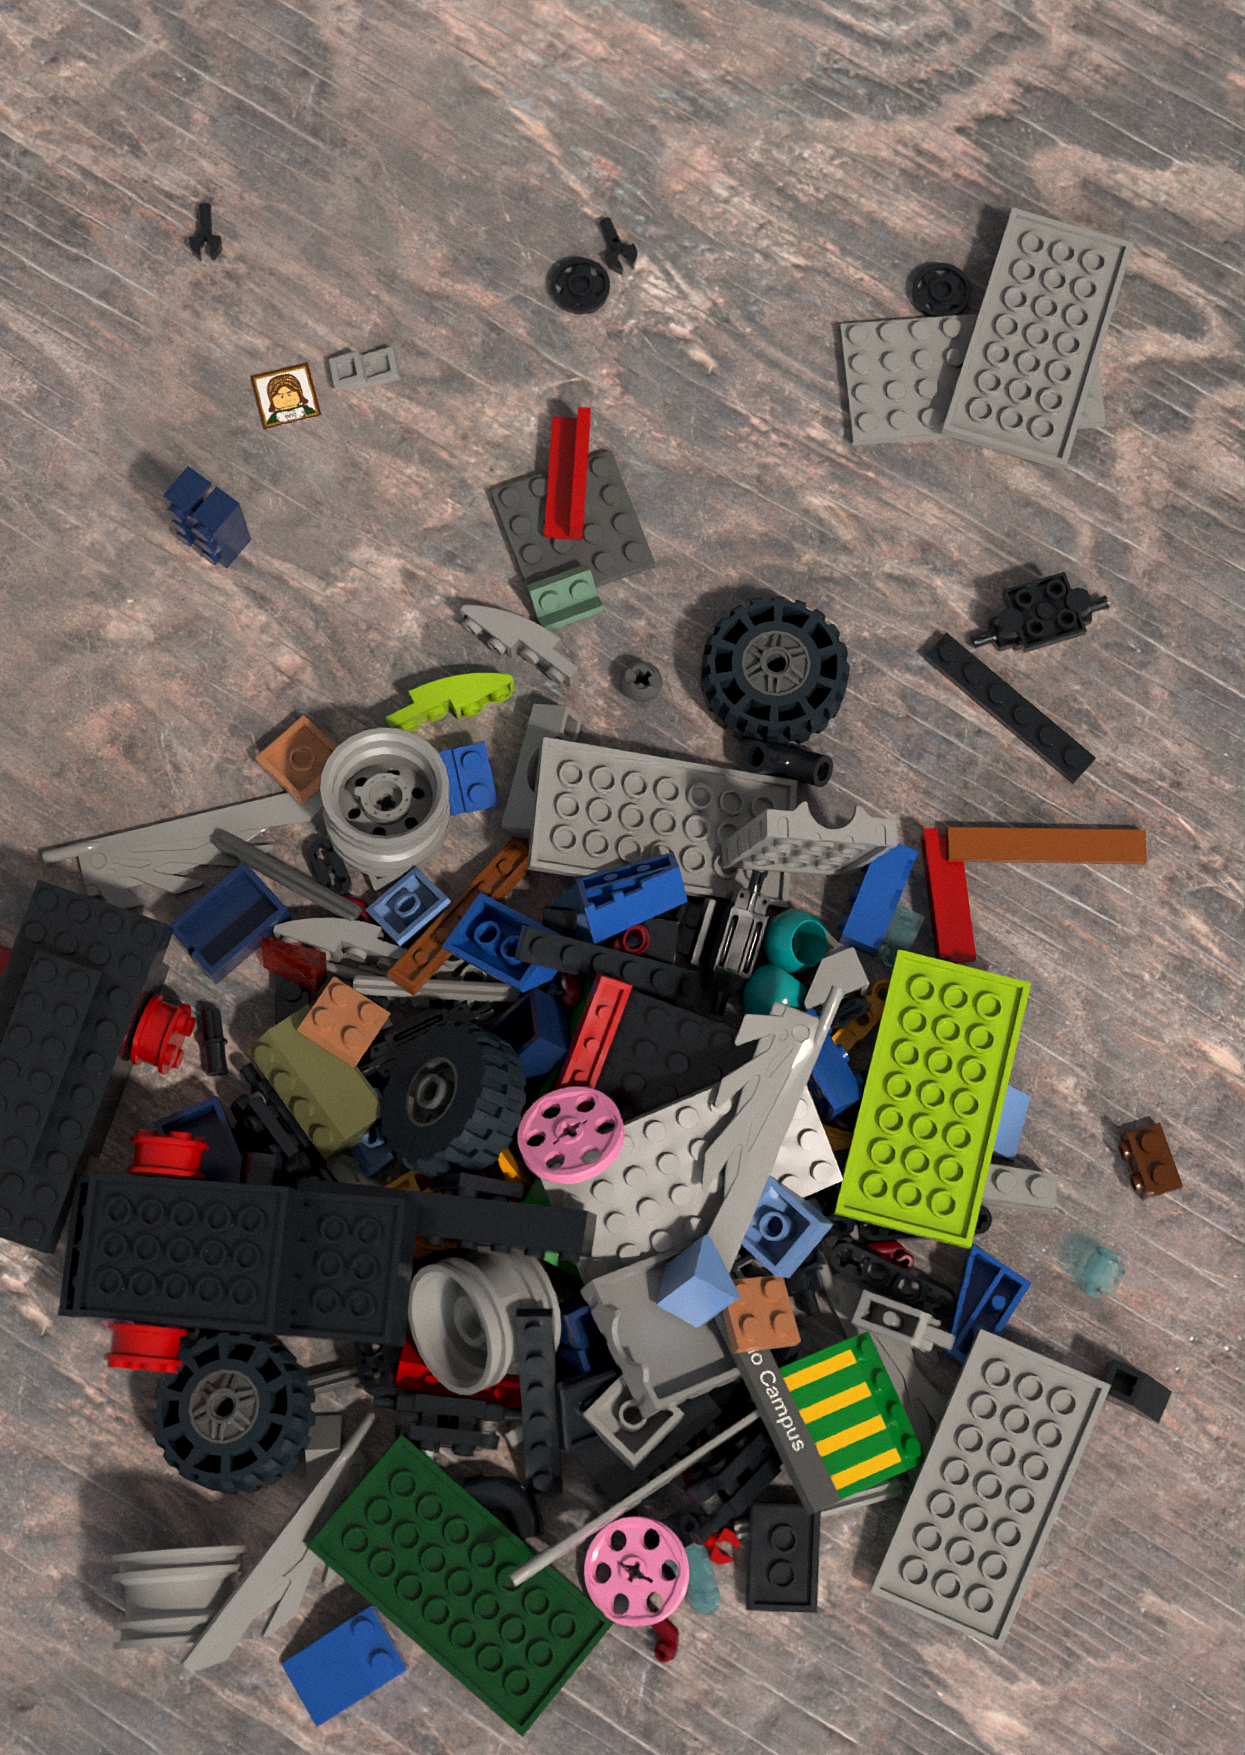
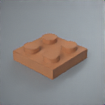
M303 715L255 758L256 762L302 806L320 790L322 771L327 759L337 746Z
M333 977L297 1031L355 1068L391 1013L336 977Z
M773 1275L732 1280L741 1298L724 1309L722 1315L733 1354L797 1345L801 1341L783 1277Z

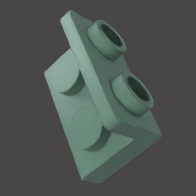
M588 564L526 585L535 617L540 626L549 631L559 630L569 623L580 619H589L595 614L604 611Z

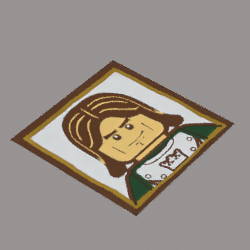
M308 362L250 376L263 429L321 416Z

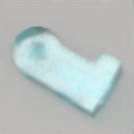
M897 905L874 963L893 970L898 949L910 951L926 916Z
M703 1545L686 1551L689 1562V1585L691 1589L689 1603L697 1613L709 1615L718 1609L721 1598L706 1546ZM672 1561L674 1569L677 1570V1564Z

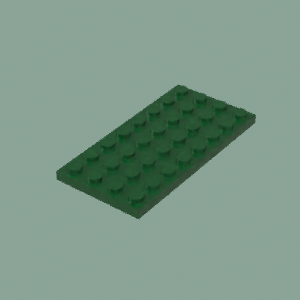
M402 1434L395 1439L306 1544L309 1550L522 1737L614 1624L612 1620L607 1618L599 1608L549 1564L515 1586L508 1574L537 1554Z

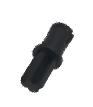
M858 995L839 1004L831 1024L832 1031L838 1027H848L852 1020L867 1013V1010L871 1008V1004L867 1001L866 996Z
M208 1008L201 1012L204 1039L201 1042V1047L205 1048L206 1073L209 1077L222 1076L229 1073L225 1045L228 1043V1040L223 1035L220 1009Z

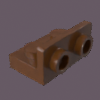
M1160 1123L1134 1131L1131 1129L1119 1136L1121 1140L1118 1142L1120 1155L1124 1162H1129L1133 1173L1129 1175L1130 1183L1136 1194L1140 1193L1142 1201L1183 1188Z

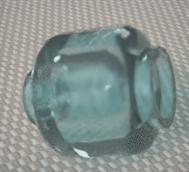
M1097 1245L1096 1249H1087L1075 1271V1278L1083 1284L1080 1290L1096 1299H1099L1101 1294L1107 1296L1115 1294L1126 1272V1266L1121 1262L1123 1257L1101 1245Z

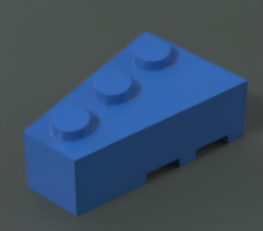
M897 843L895 848H891L887 853L880 857L878 856L874 861L865 864L861 868V872L866 873L862 885L855 883L848 900L854 903L851 913L843 912L836 931L842 933L839 943L848 947H854V949L876 958L919 851Z
M674 852L575 879L594 944L688 902Z
M972 1244L970 1249H967L956 1295L955 1308L951 1315L947 1332L954 1335L956 1339L952 1350L943 1348L942 1352L943 1356L961 1368L978 1328L999 1336L1032 1284L974 1244Z

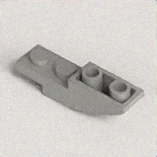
M463 605L460 609L461 621H463L462 626L472 635L477 636L480 634L488 641L487 645L498 655L504 653L512 659L521 650L520 653L525 660L532 665L538 663L545 668L547 676L555 683L561 685L563 682L571 688L578 680V667L559 654L561 651V639L546 628L517 614L497 608Z
M307 918L277 924L273 930L280 947L293 953H297L298 950L309 953L314 960L321 963L332 961L340 964L345 952L349 958L355 961L364 962L366 959L377 963L379 968L388 971L408 950L385 942L382 927L355 920Z

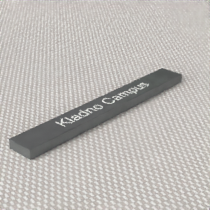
M730 1271L731 1279L736 1280L732 1271ZM720 1312L714 1319L808 1516L840 1501L841 1498L770 1350L733 1354L722 1312Z

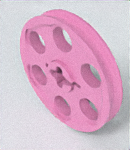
M566 1087L544 1095L530 1106L520 1122L517 1140L523 1160L534 1174L549 1182L571 1184L591 1179L606 1170L615 1161L622 1149L625 1130L617 1106L604 1093L587 1087ZM592 1101L595 1103L594 1108L589 1112L577 1111L578 1106L583 1102ZM556 1107L561 1110L554 1118L548 1119L543 1117L544 1112L549 1108ZM604 1123L615 1125L614 1129L608 1134L597 1133L598 1127ZM568 1132H571L572 1134H577L573 1138H571V1136L569 1135L565 1136ZM542 1135L545 1137V1141L539 1146L531 1147L528 1145L529 1139L533 1136ZM589 1151L600 1153L596 1161L586 1163L581 1160L583 1155ZM555 1157L565 1159L564 1164L559 1168L550 1169L546 1167L547 1163Z
M647 1517L618 1519L604 1527L593 1539L588 1549L584 1565L586 1588L594 1605L607 1618L618 1624L638 1627L660 1622L677 1609L686 1593L689 1582V1562L685 1548L678 1536L668 1526L655 1519ZM649 1529H655L660 1536L659 1545L653 1550L649 1549L644 1543V1535ZM617 1530L622 1531L627 1539L626 1546L621 1551L615 1550L611 1544V1536ZM669 1559L674 1561L678 1567V1574L671 1581L667 1580L662 1574V1566ZM602 1562H605L611 1568V1577L606 1583L600 1582L596 1577V1568ZM640 1563L639 1570L645 1577L649 1578L639 1577L633 1579L634 1572L625 1565H638ZM652 1592L658 1593L663 1600V1606L657 1613L651 1612L647 1607V1598ZM619 1593L626 1595L629 1600V1608L624 1614L618 1613L613 1604L614 1598Z

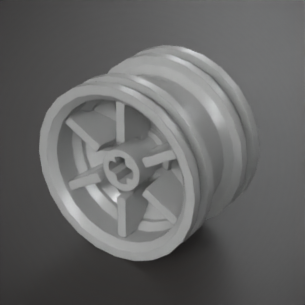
M381 727L369 729L346 739L336 747L327 759L321 774L320 784L327 837L334 851L346 864L359 872L385 877L403 873L406 875L415 866L420 869L435 858L443 847L450 828L449 779L446 766L439 753L426 740L414 733L398 728ZM389 771H398V772L400 773V775L397 776V775H394V774H391V773H388V772H389ZM366 780L363 787L355 786L357 781ZM418 789L425 794L421 799H416L412 796ZM385 807H389V811H384ZM348 813H357L360 816L356 819H350ZM407 820V823L417 824V826L408 829L405 826V822ZM378 828L383 829L386 833L385 836L374 834Z
M480 1245L477 1250H470L463 1259L446 1258L437 1263L427 1265L420 1269L412 1279L408 1317L413 1339L420 1356L430 1372L447 1389L457 1394L472 1395L499 1383L506 1373L519 1374L516 1311L518 1308H553L556 1353L561 1334V1319L557 1297L550 1279L536 1258L524 1256V1250L512 1248L511 1254L490 1252L491 1246Z
M249 1546L198 1547L112 1555L111 1564H118L119 1573L111 1575V1582H120L125 1589V1617L121 1622L113 1623V1631L120 1630L121 1641L113 1642V1649L195 1643L238 1586L237 1578L242 1573H248L250 1570L249 1564H242V1555L249 1554ZM245 1631L240 1640L253 1639L252 1631Z

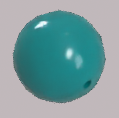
M792 909L774 916L767 924L762 938V947L769 963L775 964L791 976L803 975L817 969L821 960L825 958L824 954L828 949V936L824 925L817 916L801 909Z
M770 963L758 967L751 974L750 980L746 981L743 987V1004L747 1014L769 1015L775 1002L803 1011V1004L809 990L783 969Z

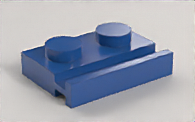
M485 741L438 750L448 774L449 804L452 816L499 806Z

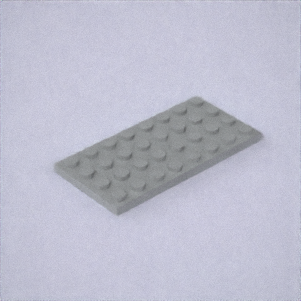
M1012 207L941 434L1064 471L1134 243Z
M979 314L840 324L839 332L852 446L952 438L942 435L941 432ZM1098 363L1078 429L1104 427L1106 423Z
M543 737L540 740L527 869L580 878L674 852L686 895L724 901L726 895L731 890L747 889L752 870L722 868V842L766 809L793 811L796 808L798 781ZM761 871L766 873L760 893L769 898L767 908L786 910L788 908L791 873Z
M721 1081L623 1122L625 1136L619 1155L606 1170L591 1179L578 1183L560 1184L540 1178L552 1207L586 1210L597 1215L591 1258L580 1257L579 1263H575L584 1286L593 1279L671 1249L677 1252L683 1250L707 1234L724 1200L726 1163L707 1192H703L701 1188L704 1153L735 1117L742 1088L718 1109L714 1107ZM807 1085L769 1175L803 1198L843 1181L842 1174ZM615 1126L601 1131L599 1134H608ZM589 1151L583 1155L581 1160L586 1163L596 1161L600 1153ZM555 1157L547 1163L546 1167L550 1169L559 1168L564 1164L565 1159Z
M978 1328L869 1591L1002 1649L1111 1385Z

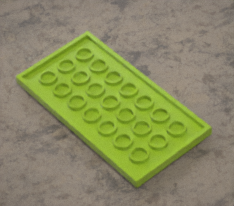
M898 949L834 1214L968 1249L971 1248L1031 982Z

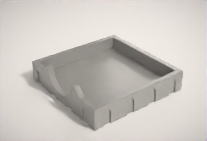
M808 802L800 803L793 811L766 809L722 842V868L848 877L851 873L864 867L865 864H869L878 856H882L891 848L893 849L897 846V819L871 817L861 806H855L853 816L845 827L829 829L821 826L813 819L808 809Z
M671 1249L591 1280L580 1290L585 1302L587 1301L591 1308L590 1312L601 1334L603 1333L607 1340L606 1344L617 1366L619 1365L623 1372L622 1376L633 1398H636L640 1406L639 1410L644 1419L656 1414L659 1410L669 1409L681 1404L688 1398H695L709 1392L716 1386L721 1387L742 1376L714 1317L703 1326L696 1328L656 1305L665 1265L685 1249L678 1252Z

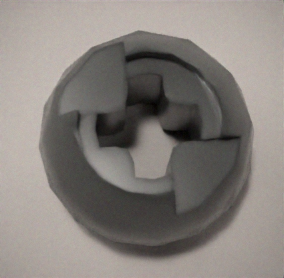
M638 661L630 664L621 678L625 694L632 700L639 702L654 699L663 685L660 671L650 662ZM640 677L642 680L648 678V685L644 686L642 683L636 685V678Z

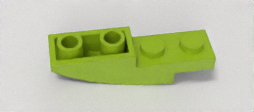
M471 673L442 678L408 691L411 705L385 717L387 728H398L414 733L418 730L419 725L429 720L430 722H436L442 719L450 709H452L457 720L464 716L465 718L474 717L483 710L482 707L492 702L498 704L507 700L512 695V692L515 691L514 679L509 674Z

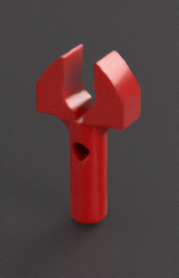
M724 1527L721 1533H712L703 1544L708 1547L710 1552L708 1560L717 1565L733 1562L734 1559L721 1554L716 1542H729L732 1546L738 1549L741 1548L735 1533Z

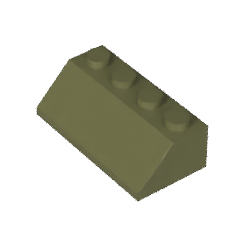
M311 1003L267 1030L247 1051L324 1160L348 1152L381 1121L380 1108L383 1107V1102L357 1066L355 1068L297 1031L313 1007Z

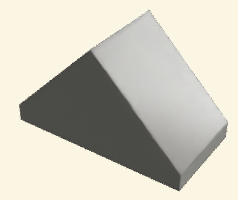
M342 1415L316 1416L315 1426H310L307 1436L311 1437L307 1449H305L308 1488H312L343 1446Z

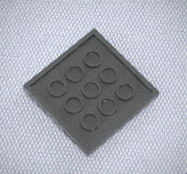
M611 450L588 458L583 540L544 537L549 471L491 490L492 500L525 586L584 564H588L591 569L595 587L655 568L654 558Z

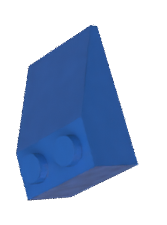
M370 1606L282 1663L284 1670L316 1727L410 1669L374 1606Z

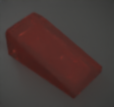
M263 938L264 968L309 990L316 992L320 990L327 979L326 952Z

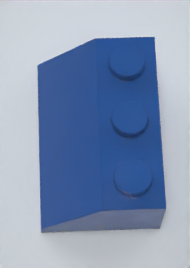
M481 892L442 945L445 951L522 993L552 980L558 972L554 969L514 959L523 925L554 934L558 933Z
M814 1009L805 1011L806 1013L819 1018ZM831 1026L807 1082L809 1091L828 1122L860 1105L865 1087V1082L860 1074H853L847 1062L850 1059L844 1047L840 1043L836 1045L831 1038Z

